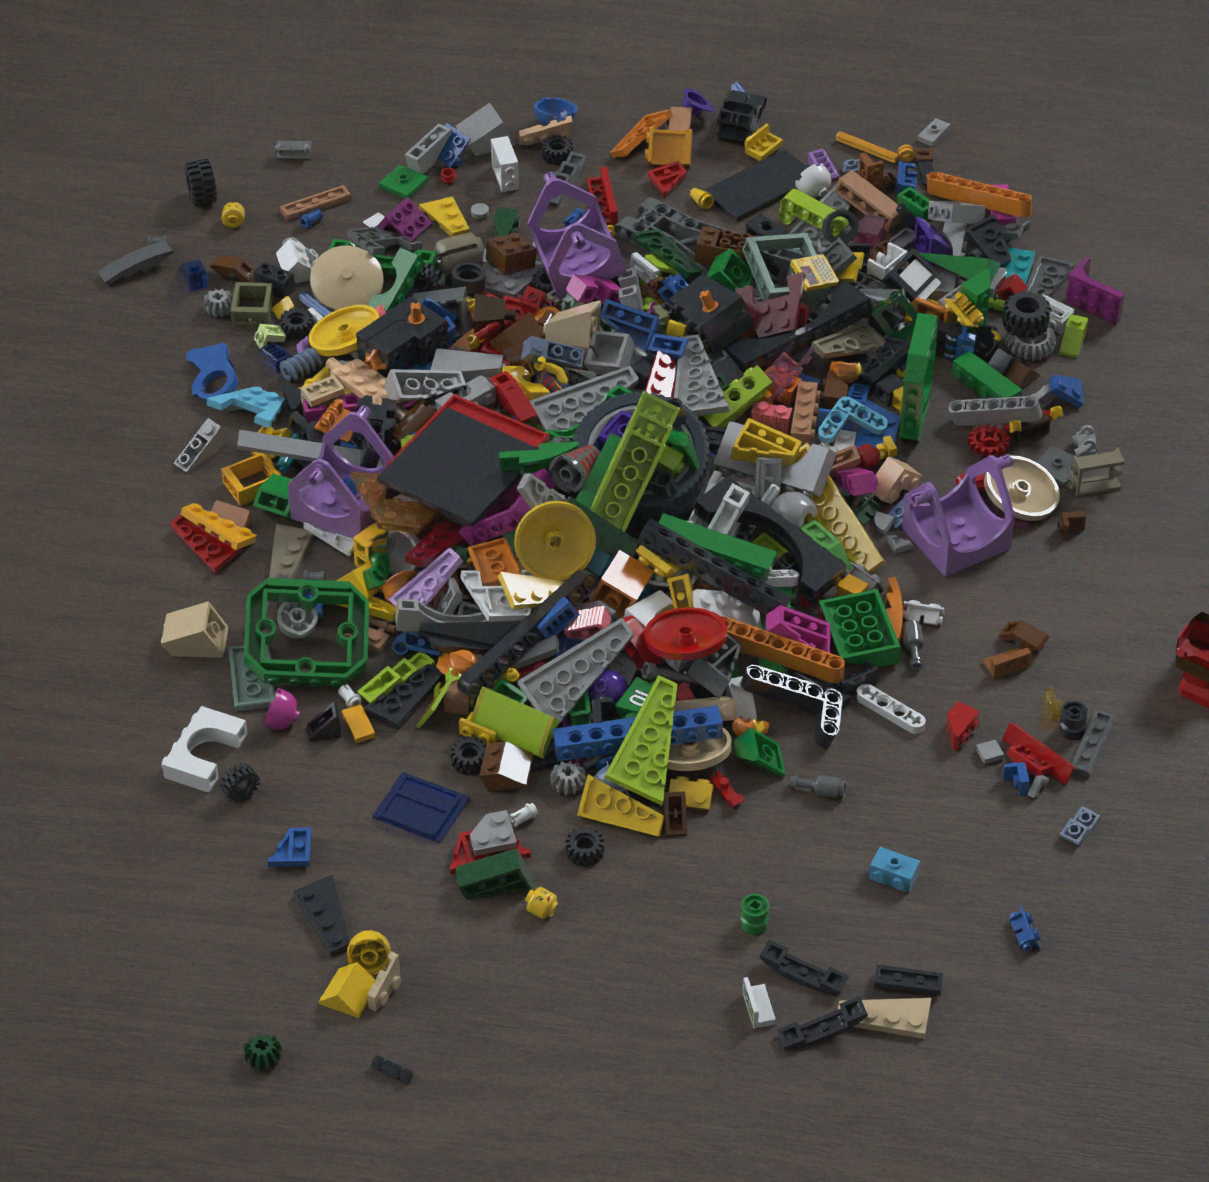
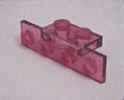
M813 347L809 349L799 363L783 351L765 373L772 381V386L777 389L768 399L770 403L775 397L779 399L786 391L783 387L788 388L795 380L792 376L795 375L797 377L804 369L801 365L806 366L813 358L810 356L814 350Z

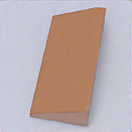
M216 500L211 510L217 513L218 517L231 520L239 527L247 528L251 522L249 510Z

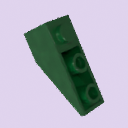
M504 207L497 208L493 217L495 237L517 233V228L521 226L519 210Z

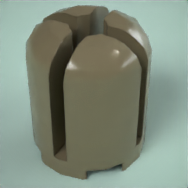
M473 232L439 240L433 251L437 252L438 260H441V262H438L439 271L450 275L454 266L464 262H473L483 266L484 262H481L482 252H485L480 237H475L472 234Z

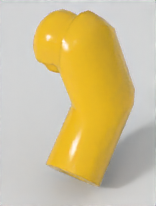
M509 668L494 684L500 678L507 682H516L519 678V672L515 668Z

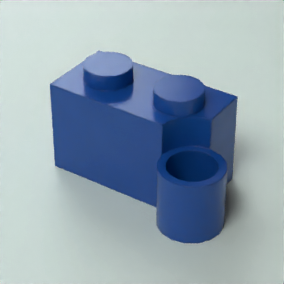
M419 631L402 632V634L396 637L392 645L393 651L399 655L405 654L408 649L437 656L441 654V651H436L431 647V642L425 637L420 638L418 636ZM398 642H403L406 647L400 646Z

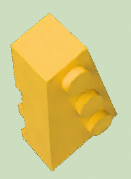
M748 418L732 447L730 459L756 463V459L760 457L782 458V467H787L795 462L802 441Z

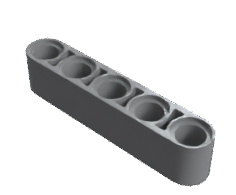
M1035 396L956 400L948 406L953 423L958 426L1009 423L1013 420L1034 422L1042 417V410Z

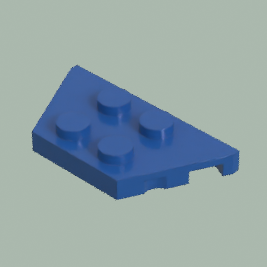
M866 400L865 406L884 416L888 421L886 431L880 435L859 426L855 447L858 448L867 443L876 447L877 444H883V437L891 436L895 443L901 417L870 400ZM863 413L862 419L867 418V415ZM878 423L875 426L879 427L880 425L882 426V424Z

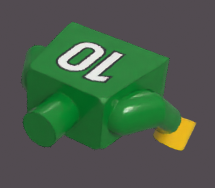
M636 677L615 705L619 719L637 716L655 681L647 682Z

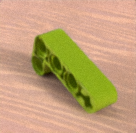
M792 189L781 200L778 217L786 225L791 224L798 217L822 230L823 221L826 216L836 210L800 190ZM844 217L833 219L830 225L832 234L838 236L849 225V222Z

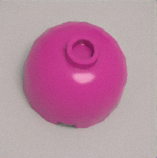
M277 688L263 727L278 731L288 728L292 722L296 723L300 711L296 710V698L291 693Z

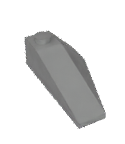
M390 369L384 386L389 399L417 401L466 386L461 370Z

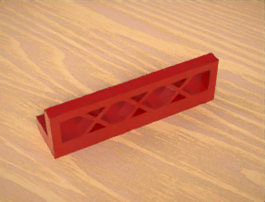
M600 167V177L586 178V184L589 193L603 196L600 199L596 197L599 205L606 207L601 210L602 215L609 218V220H605L606 225L614 226L618 223V210L607 167ZM601 183V185H600L599 187H595V186H592V185H591V184Z

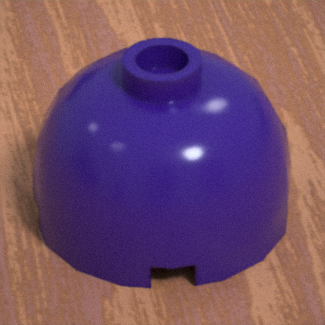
M605 670L588 690L590 702L592 703V700L599 699L600 697H612L615 704H617L629 686L626 679L618 672Z

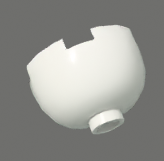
M822 163L820 166L813 164L801 173V179L795 182L798 190L812 198L823 197L827 194L831 185V175Z
M283 602L278 609V625L280 630L288 637L304 638L314 631L317 624L318 616L315 608L304 610L297 602Z

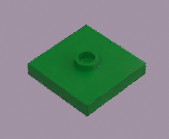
M399 165L379 182V188L406 199L422 188L428 182V177Z

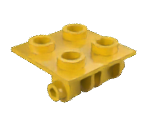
M960 291L954 296L955 300L943 298L946 302L945 307L951 313L955 312L958 316L957 320L964 327L978 328L979 326L976 322L981 323L984 320L983 314L975 305L965 311L972 302L969 301L964 293Z

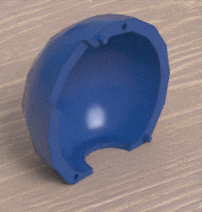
M544 97L533 104L534 114L537 120L544 126H547L553 120H557V122L566 120L565 117L570 115L573 121L578 110L574 103L560 98Z

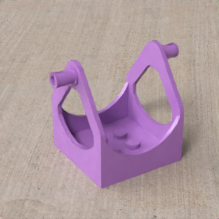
M549 172L551 178H549L547 173L544 175L546 184L528 219V226L539 257L559 300L566 297L567 293H569L566 291V288L573 274L612 279L627 272L618 244L609 232L595 195L558 179L553 172ZM564 194L589 206L585 215L568 227L557 230H547L539 227V222L552 198Z
M364 405L361 406L357 413H349L323 436L319 458L314 460L289 482L291 519L353 539V537L375 522L384 509V503L392 498L394 490L378 483L377 476L387 467L388 462L394 456L366 420L371 414V410L367 406L365 409ZM350 430L361 433L382 458L383 466L379 468L357 466L343 458L334 449V442ZM355 472L365 481L357 494H353L343 481L344 478Z
M1009 454L998 459L990 455L968 467L960 483L940 499L936 488L930 482H926L905 494L902 529L945 577L1011 549L1015 513L1002 472L1003 469L1014 464ZM988 472L994 478L1005 511V519L994 515L985 505L975 484L976 476Z

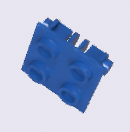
M446 123L445 126L452 129V133L437 159L451 168L452 165H461L462 161L459 155L471 139Z

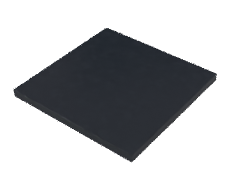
M447 407L377 476V482L473 527L522 477L520 470L501 471L499 452L539 450V448Z

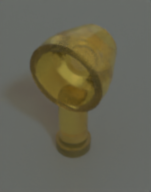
M1047 687L1044 693L1049 702L1048 716L1050 719H1058L1061 715L1062 706L1066 702L1056 698L1053 687Z

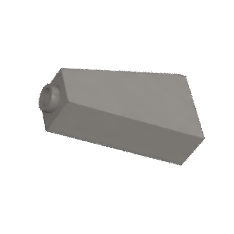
M436 349L431 370H461L465 383L480 375L483 377L498 375L502 373L503 366H507V364L503 361V355Z

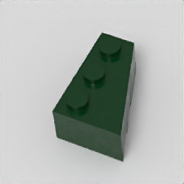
M517 848L456 867L458 888L465 899L493 897V893L506 892L507 895H514L513 891L527 890V894L530 890L534 891L532 873Z

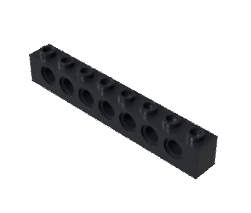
M651 518L644 526L636 542L764 615H767L780 605L787 607L792 598Z

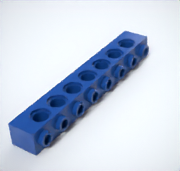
M718 705L674 712L670 745L723 738V722ZM636 717L553 729V743L557 761L617 753Z

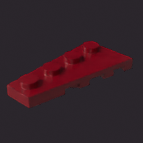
M441 521L405 555V563L423 568L437 559L449 547L452 549L455 546L461 547L465 545L466 541L459 533L462 527L453 525L450 522Z

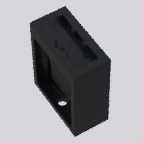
M912 249L881 282L888 289L899 288L901 290L903 288L906 292L905 296L911 303L939 273L918 252ZM915 259L932 274L917 291L896 273L906 261L911 264Z

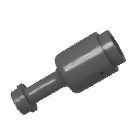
M909 620L902 627L903 645L907 651L911 652V659L909 660L911 669L920 670L923 667V659L919 657V650L924 645L922 627L917 621Z
M791 775L789 787L794 790L797 787L814 789L817 796L839 798L845 796L846 780H841L840 777L818 775L817 779L813 781L798 779V775Z

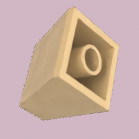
M601 301L591 302L558 312L544 325L543 334L545 339L570 346L589 348L594 330L600 331Z
M209 601L166 614L161 644L171 656L224 657L228 625Z

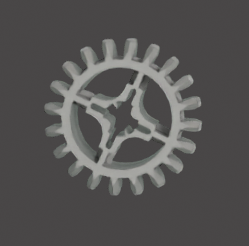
M1048 327L1047 331L1043 332V335L1029 339L1018 338L1016 335L1013 336L1010 332H1007L1005 343L1008 352H1011L1012 355L1017 356L1019 359L1023 358L1025 361L1031 360L1033 362L1035 359L1041 361L1042 358L1047 359V356L1052 354L1056 345V337L1053 329Z

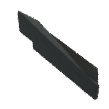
M520 621L421 623L418 636L420 638L425 637L431 642V647L436 651L456 652L467 650L472 654H486L515 628Z

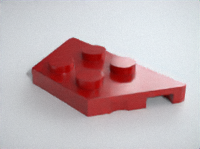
M472 831L460 833L457 841L458 845L455 847L453 854L454 858L452 864H450V875L457 874V866L503 853L507 850L475 856L470 841ZM516 838L517 849L522 858H531L530 849H525L521 846Z

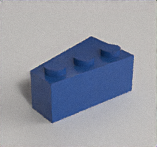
M608 299L605 300L600 314V318L605 324L617 333L629 334L635 347L645 355L649 354L647 349L653 333H657L661 323L658 316Z

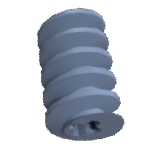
M307 348L280 363L281 373L287 381L291 379L297 381L298 376L302 378L304 373L308 375L310 370L315 371L316 367H322L320 356L313 348Z

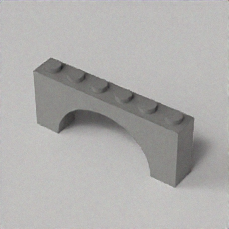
M729 421L713 464L719 468L718 471L724 474L735 473V476L741 479L749 477L755 482L756 463L730 459L732 447L744 425ZM812 444L802 459L790 466L782 467L781 487H785V490L788 492H802V494L809 498L813 496L821 497L836 453L830 448Z

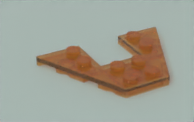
M350 472V479H353L356 489L361 494V499L365 506H368L370 515L375 520L378 529L418 534L423 530L424 526L432 522L434 516L442 513L423 503L385 499L388 487L377 482V476L380 473Z

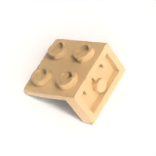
M335 375L300 388L303 416L305 417L303 399L311 407L320 403L329 407L333 404L334 400H338V396L345 394V388Z

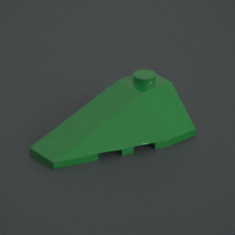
M920 253L924 259L967 279H971L987 268L990 272V283H992L1000 268V263L988 258Z

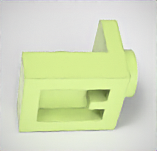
M260 324L255 333L254 340L260 349H265L268 341L284 342L286 335L279 325Z

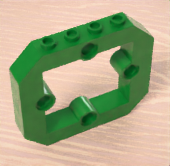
M922 313L917 315L903 384L899 438L915 441H920L934 375L939 317L936 315Z
M267 578L247 595L244 664L263 683L278 685L280 683H286L291 686L309 684L313 687L330 685L334 688L347 685L367 668L369 600L350 581ZM305 595H311L312 598L307 599V598H305V597H303V596H305ZM267 601L297 602L304 610L314 609L317 603L348 605V622L342 623L338 627L337 643L342 648L347 649L346 663L313 661L307 657L301 658L298 661L265 659V645L273 643L276 637V624L271 619L266 618ZM268 630L270 633L264 634L261 631ZM349 633V634H351L352 636H351V637H345V636H343V634ZM308 669L310 670V672L303 673L301 672V670Z

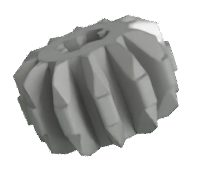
M223 288L221 290L208 291V294L204 295L203 306L205 312L208 313V316L213 315L214 318L217 316L223 318V315L228 316L231 311L233 295L229 291H224Z
M571 760L566 764L561 761L560 766L555 765L550 774L551 785L553 789L557 790L558 794L564 792L566 796L568 793L575 795L577 791H582L586 783L584 768L580 767L579 763L572 764Z

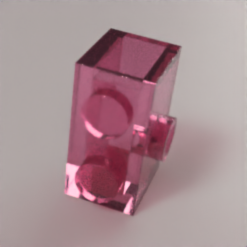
M865 214L863 220H859L858 232L854 238L856 243H870V249L873 250L881 242L885 234L886 218Z

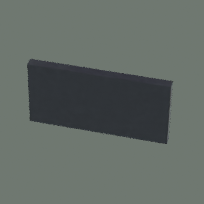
M784 149L703 191L711 193L714 198L713 204L737 223L782 200L792 189H797L795 182L801 179V173L808 167Z

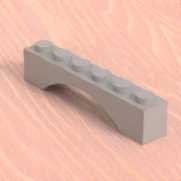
M944 223L943 239L950 245L951 254L949 255L965 256V253L962 252H966L968 236L965 234L966 223ZM948 269L940 273L936 278L941 284L931 293L930 299L938 302V300L954 290L955 287H958L960 284L959 274Z
M397 599L396 630L403 632L419 631L421 623L488 622L482 612L470 615H451L435 611L425 606L419 600Z

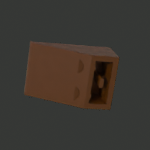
M710 226L702 227L696 244L694 263L712 266L716 256L730 248L740 258H745L742 250L747 237L756 236H751L747 233H735L731 230H719Z

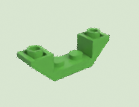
M816 520L808 521L799 527V530L812 537L822 547L827 548L834 556L843 560L847 565L846 570H851L852 566L841 542Z

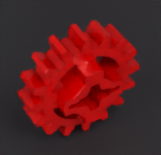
M980 424L979 429L974 427L973 432H969V450H974L975 455L980 453L981 458L985 455H994L998 458L999 454L1004 455L1005 451H1008L1010 437H1008V432H1003L1004 428L997 429V425L990 427L989 424L983 427Z

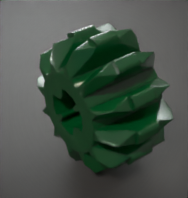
M257 1032L256 1038L249 1036L248 1043L244 1045V1059L248 1062L250 1068L256 1066V1069L259 1071L265 1067L268 1071L270 1065L276 1067L277 1061L281 1060V1043L277 1041L275 1035L270 1037L266 1032L264 1036H261Z

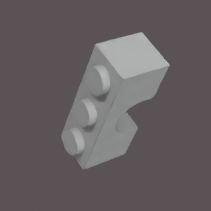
M636 268L627 269V273L618 276L621 288L619 289L620 302L623 305L643 311L642 289Z
M482 375L466 383L467 396L462 398L483 407L496 401L495 386ZM452 392L435 400L436 412L453 395Z

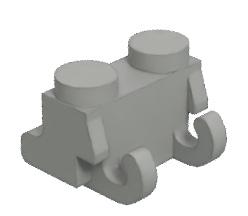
M1084 425L1073 436L1075 447L1078 446L1075 449L1076 457L1094 455L1098 451L1093 427L1091 425Z

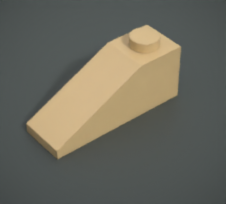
M728 696L675 701L674 712L718 705L722 721L737 719L736 699Z

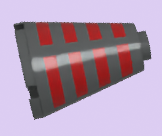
M589 444L556 457L552 460L549 471L553 473L551 477L553 482L565 492H578L584 486L600 454L599 450L594 445Z

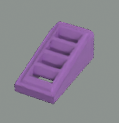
M823 148L808 153V164L810 166L813 164L820 166L822 163L830 172L831 181L840 178Z

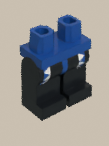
M938 320L935 356L953 361L968 351L974 354V348L966 347L965 345L974 347L976 335L967 333L968 327L962 326L961 328L958 325Z

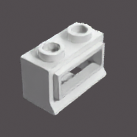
M889 242L886 256L879 252L876 256V262L872 259L868 260L867 275H873L882 280L907 255V251ZM907 261L899 269H904Z
M1043 294L1052 308L1049 328L1061 335L1065 331L1070 314L1074 315L1075 309Z

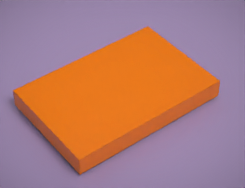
M506 537L468 547V553L475 570L480 571L482 586H501L498 578L500 572L522 575Z

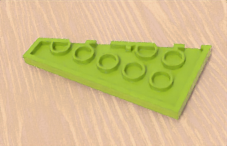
M658 675L604 779L662 805L677 683Z

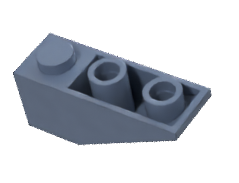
M531 336L523 342L521 360L542 364L538 362V358L543 356L546 359V363L550 362L557 366L581 368L584 349Z

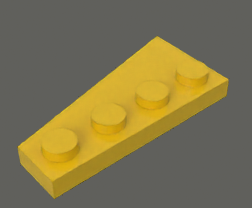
M590 775L587 776L577 816L660 837L665 818L664 815Z

